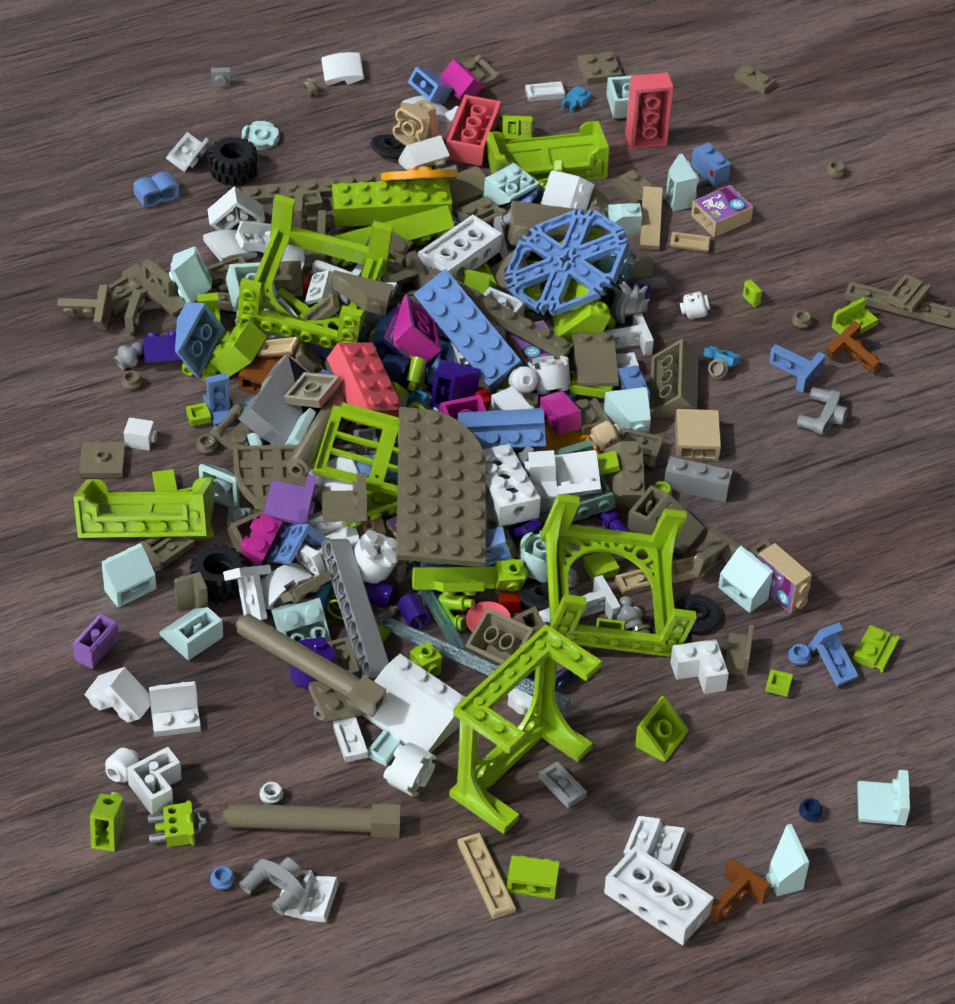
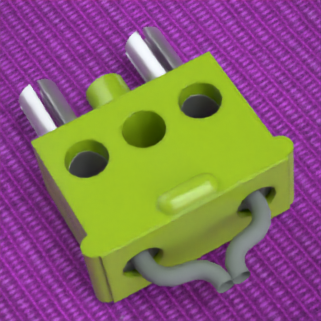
M189 800L186 803L163 806V813L148 815V822L164 821V823L155 824L156 832H165L150 834L149 841L150 843L166 841L167 847L188 844L194 846L196 844V834L201 831L202 825L206 824V818H202L199 812L193 811L192 803ZM194 815H197L198 819L202 821L199 823L197 830H195Z

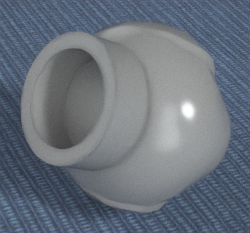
M140 342L133 343L131 347L122 345L118 348L117 355L113 359L122 370L128 367H135L138 364L137 356H141L144 353V345Z
M629 596L621 597L619 600L621 611L618 614L617 620L625 621L626 630L632 631L633 626L643 623V610L638 606H633V600Z

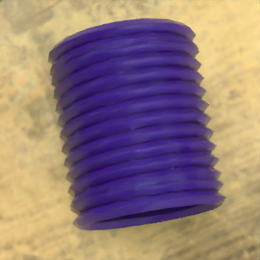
M382 581L375 584L364 582L369 603L387 608L391 606L395 595V585Z
M410 593L399 600L398 609L409 628L420 629L429 622L430 614L418 594Z

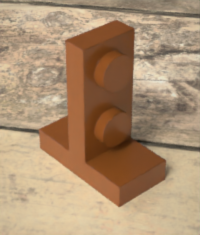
M854 321L827 347V357L834 361L843 351H846L869 372L875 375L880 370L879 358L873 352L869 353L865 350L864 345L859 340H855L861 334V325Z
M731 858L726 863L724 878L732 884L712 904L710 919L718 923L723 917H729L734 910V906L738 902L742 903L748 895L763 904L768 898L771 884Z

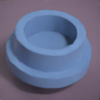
M796 644L789 650L788 658L796 665H805L810 661L811 653L807 646Z
M226 866L215 868L210 876L212 886L219 890L230 888L235 881L234 873Z

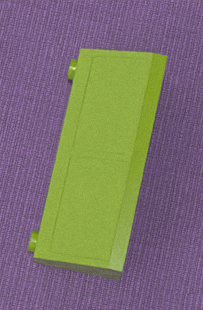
M599 121L586 122L580 127L579 133L506 141L505 135L501 132L487 133L486 149L491 175L515 163L535 180L548 178L551 171H554V161L562 159L567 174L579 176L587 181L607 179L609 146Z
M592 228L586 243L603 237L602 230ZM571 278L563 302L583 297L589 290ZM594 300L558 315L555 313L553 315L554 334L570 343L572 342V334L582 332L599 334L604 331L610 320L609 307L604 302Z
M213 477L198 478L193 483V491L108 492V486L104 481L86 479L74 495L78 538L207 536L215 501Z

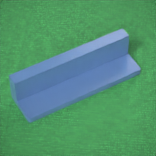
M500 526L486 531L485 566L495 564L496 561L511 559L512 555L503 527ZM421 562V567H475Z

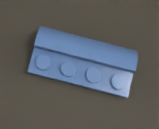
M543 408L458 412V421L474 434L482 449L510 444L513 450H523L526 446L534 449L546 448Z

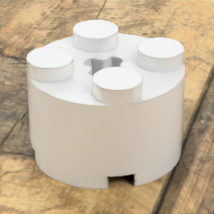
M554 355L542 356L532 359V363L527 362V367L532 368L538 376V383L534 389L537 390L538 394H548L550 390L554 389L558 391L570 389L571 380L568 357L560 356V359H554Z
M373 530L366 531L353 548L361 578L369 583L375 584L381 580H386L399 561L396 560V540L376 533Z
M409 742L405 746L400 744L394 752V757L396 758L392 765L387 767L383 777L387 779L388 784L411 797H416L419 794L416 791L419 786L425 787L432 776L436 765L432 763V759L436 760V756Z

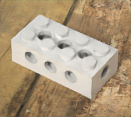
M471 215L420 250L418 257L427 275L435 268L440 271L446 269L454 279L460 280L462 279L463 271L467 269L475 270L501 251L502 233L475 215Z
M510 444L483 449L485 455L486 505L498 527L539 518L541 498Z
M636 846L606 876L604 890L606 895L681 945L686 943L711 914L713 896Z

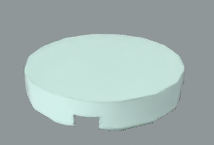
M255 121L252 122V125H246L243 128L242 139L245 138L248 139V142L251 141L257 150H267L277 145L279 130L270 122Z

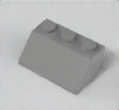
M670 456L664 482L670 485L672 491L726 502L735 470Z

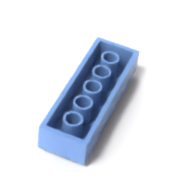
M446 269L414 293L417 301L469 365L481 369L480 378L491 392L508 380L509 374L514 368L524 366L520 358Z

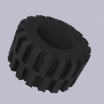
M230 136L228 138H221L220 141H215L209 150L211 176L217 182H222L225 185H241L244 182H249V179L255 177L258 169L256 146L251 141L248 142V139H241V137Z
M214 544L213 547L206 546L204 550L200 549L197 551V555H193L190 562V575L198 572L201 573L207 587L208 602L213 601V603L218 604V602L222 601L226 603L229 599H236V595L240 596L238 581H225L224 574L216 575L215 573H223L246 567L245 559L240 552H236L235 548H228V545L218 546V544Z

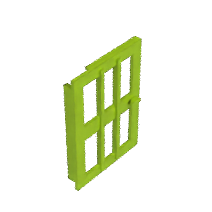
M344 402L342 407L333 405L313 474L349 484L357 482V474L327 466L330 454L372 466L369 478L366 477L367 489L397 497V485L386 483L384 479L387 470L398 473V466L390 464L389 461L392 453L398 455V448L394 447L398 434L399 418ZM341 418L382 429L380 441L375 442L337 431ZM339 438L377 449L375 458L372 459L332 448L334 439Z

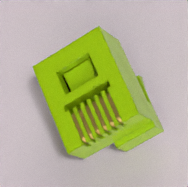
M503 115L502 122H499V130H502L506 141L532 138L534 118L532 116Z

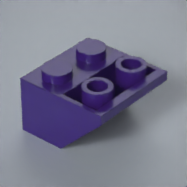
M176 331L167 332L168 336H160L159 332L147 333V337L143 338L145 362L181 360L175 352Z
M441 359L434 375L430 407L439 409L441 402L474 396L478 391L481 369Z

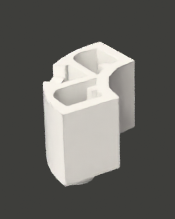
M285 563L272 571V574L260 578L265 608L271 610L286 605L288 602L283 603L280 595L313 575L300 563Z

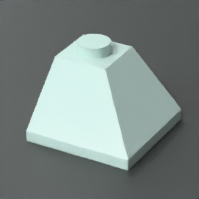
M640 203L608 205L609 214L605 217L624 228L626 234H640L642 222Z
M646 387L605 392L604 412L613 425L616 423L620 431H622V428L649 433L651 418Z
M200 464L199 478L213 477L214 502L227 507L240 508L239 487L236 483L235 475L215 465Z
M792 824L786 826L770 863L769 873L766 875V880L771 884L770 888H773L776 896L804 889L809 860Z

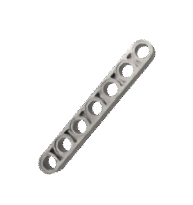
M346 538L326 539L322 545L323 557L327 569L333 578L331 582L362 677L364 675L369 679L377 678L389 662L351 543Z

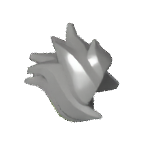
M625 281L619 284L622 291L613 286L615 292V299L611 307L613 319L619 324L621 322L625 324L627 316L633 320L634 314L646 313L650 300L645 299V292L648 286H644L639 290V286L635 284L632 290Z

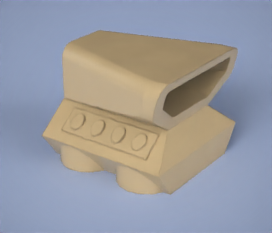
M420 100L414 104L401 102L400 108L395 112L398 124L393 127L395 139L407 146L438 136L436 107L425 100Z

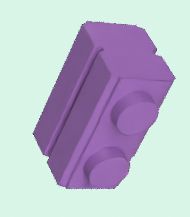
M99 614L73 643L74 659L93 669L112 648V645L120 639L118 623Z

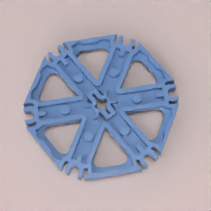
M575 209L534 225V228L529 229L532 235L529 237L523 235L524 242L520 239L505 273L506 286L512 296L539 314L540 311L542 315L545 314L547 309H549L551 315L555 313L558 315L600 299V295H605L604 287L612 289L611 282L616 284L630 248L624 228L595 209L594 212L592 209H589L587 214L582 209ZM570 224L562 245L548 236L550 231ZM600 225L611 232L608 235L586 243L592 227ZM530 251L535 252L544 259L519 269L525 254ZM612 254L617 255L610 273H603L589 264ZM571 278L589 290L583 297L563 302ZM548 280L538 301H534L524 293L526 288Z

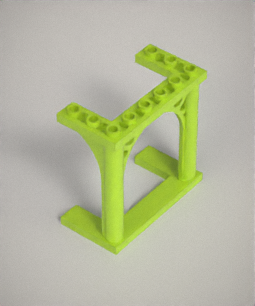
M276 194L273 200L270 240L254 281L242 278L240 282L237 323L244 324L250 320L259 329L266 332H273L285 337L299 336L303 342L313 343L324 348L334 349L337 343H359L360 331L368 311H365L351 301L349 306H342L340 314L329 319L307 320L290 314L279 305L273 294V281L288 244L365 265L361 277L379 281L382 270L386 271L388 266L393 226L374 221L371 228L369 246L293 226L295 199ZM273 307L276 311L272 313L264 309ZM335 324L338 330L328 328V325Z
M558 494L540 534L541 541L546 542L550 609L549 627L579 646L671 657L673 645L684 643L697 619L696 611L675 609L673 599L674 543L687 519L686 511L665 508L652 535L571 524L580 505V497ZM568 545L578 546L580 550H572ZM609 552L620 555L637 565L648 578L652 588L656 634L578 624L587 601L586 597L569 595L568 573L573 562L588 553ZM636 554L648 555V558L641 560L636 557Z
M546 624L453 709V715L460 719L457 784L450 789L449 796L503 834L519 820V814L486 790L541 738L576 762H579L593 747L591 741L570 728L560 713L555 699L556 671L558 662L587 681L601 668L602 661ZM535 669L533 699L522 723L516 727L491 709ZM479 733L497 745L485 758H479L478 756Z

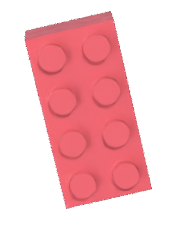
M668 72L631 76L625 131L630 150L667 146L673 84Z
M464 95L446 140V148L450 155L448 160L479 166L483 165L487 155V133L495 132L501 115V101Z
M337 343L327 357V360L334 375L340 376L342 383L339 387L346 402L398 417L399 409L402 405L373 343ZM356 422L357 426H368Z

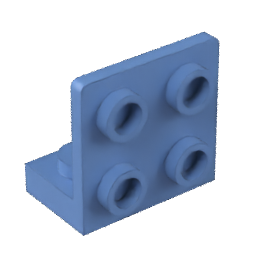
M284 524L278 530L277 537L269 547L264 561L267 563H292L302 543H307L310 547L322 546L327 538L310 524Z

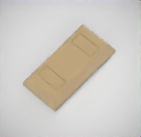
M672 232L670 247L672 249L707 253L711 237Z
M299 337L265 340L256 355L262 358L284 356L287 353L293 355L298 346Z

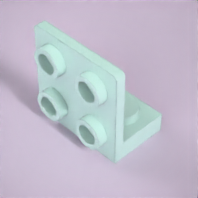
M899 770L897 779H893L892 783L858 781V820L860 822L906 825L910 811L908 770Z

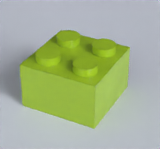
M250 320L244 324L239 323L232 332L227 331L220 338L221 344L212 351L213 356L209 362L221 374L227 373L229 378L253 361L267 336Z

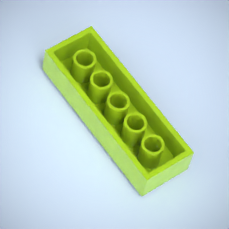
M448 178L332 184V207L335 227L372 225L374 221L384 223L448 205L452 217V199Z
M448 205L384 222V224L393 226L395 234L410 241V246L416 244L417 247L428 244V241L432 239H438L454 228ZM372 226L336 235L335 237L365 245L371 234ZM334 257L336 266L342 264V267H347L354 264V262Z

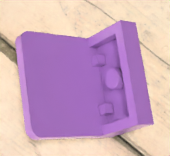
M308 474L305 486L272 481L264 513L280 521L307 524L308 516H313L315 503L312 502V499L317 498L319 485H316L317 476Z

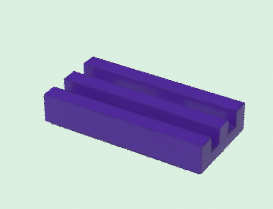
M538 518L511 527L509 529L511 538L526 535L541 527L540 520Z

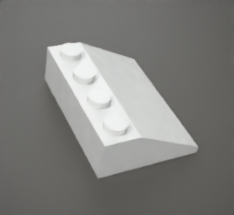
M399 654L384 667L374 681L386 688V702L373 718L367 714L362 715L382 730H389L388 734L397 740L399 738L402 739L404 745L412 742L431 753L460 727V719L453 715V709L466 697Z

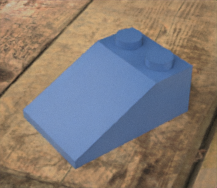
M186 302L177 318L175 352L194 376L199 378L225 328L205 303Z

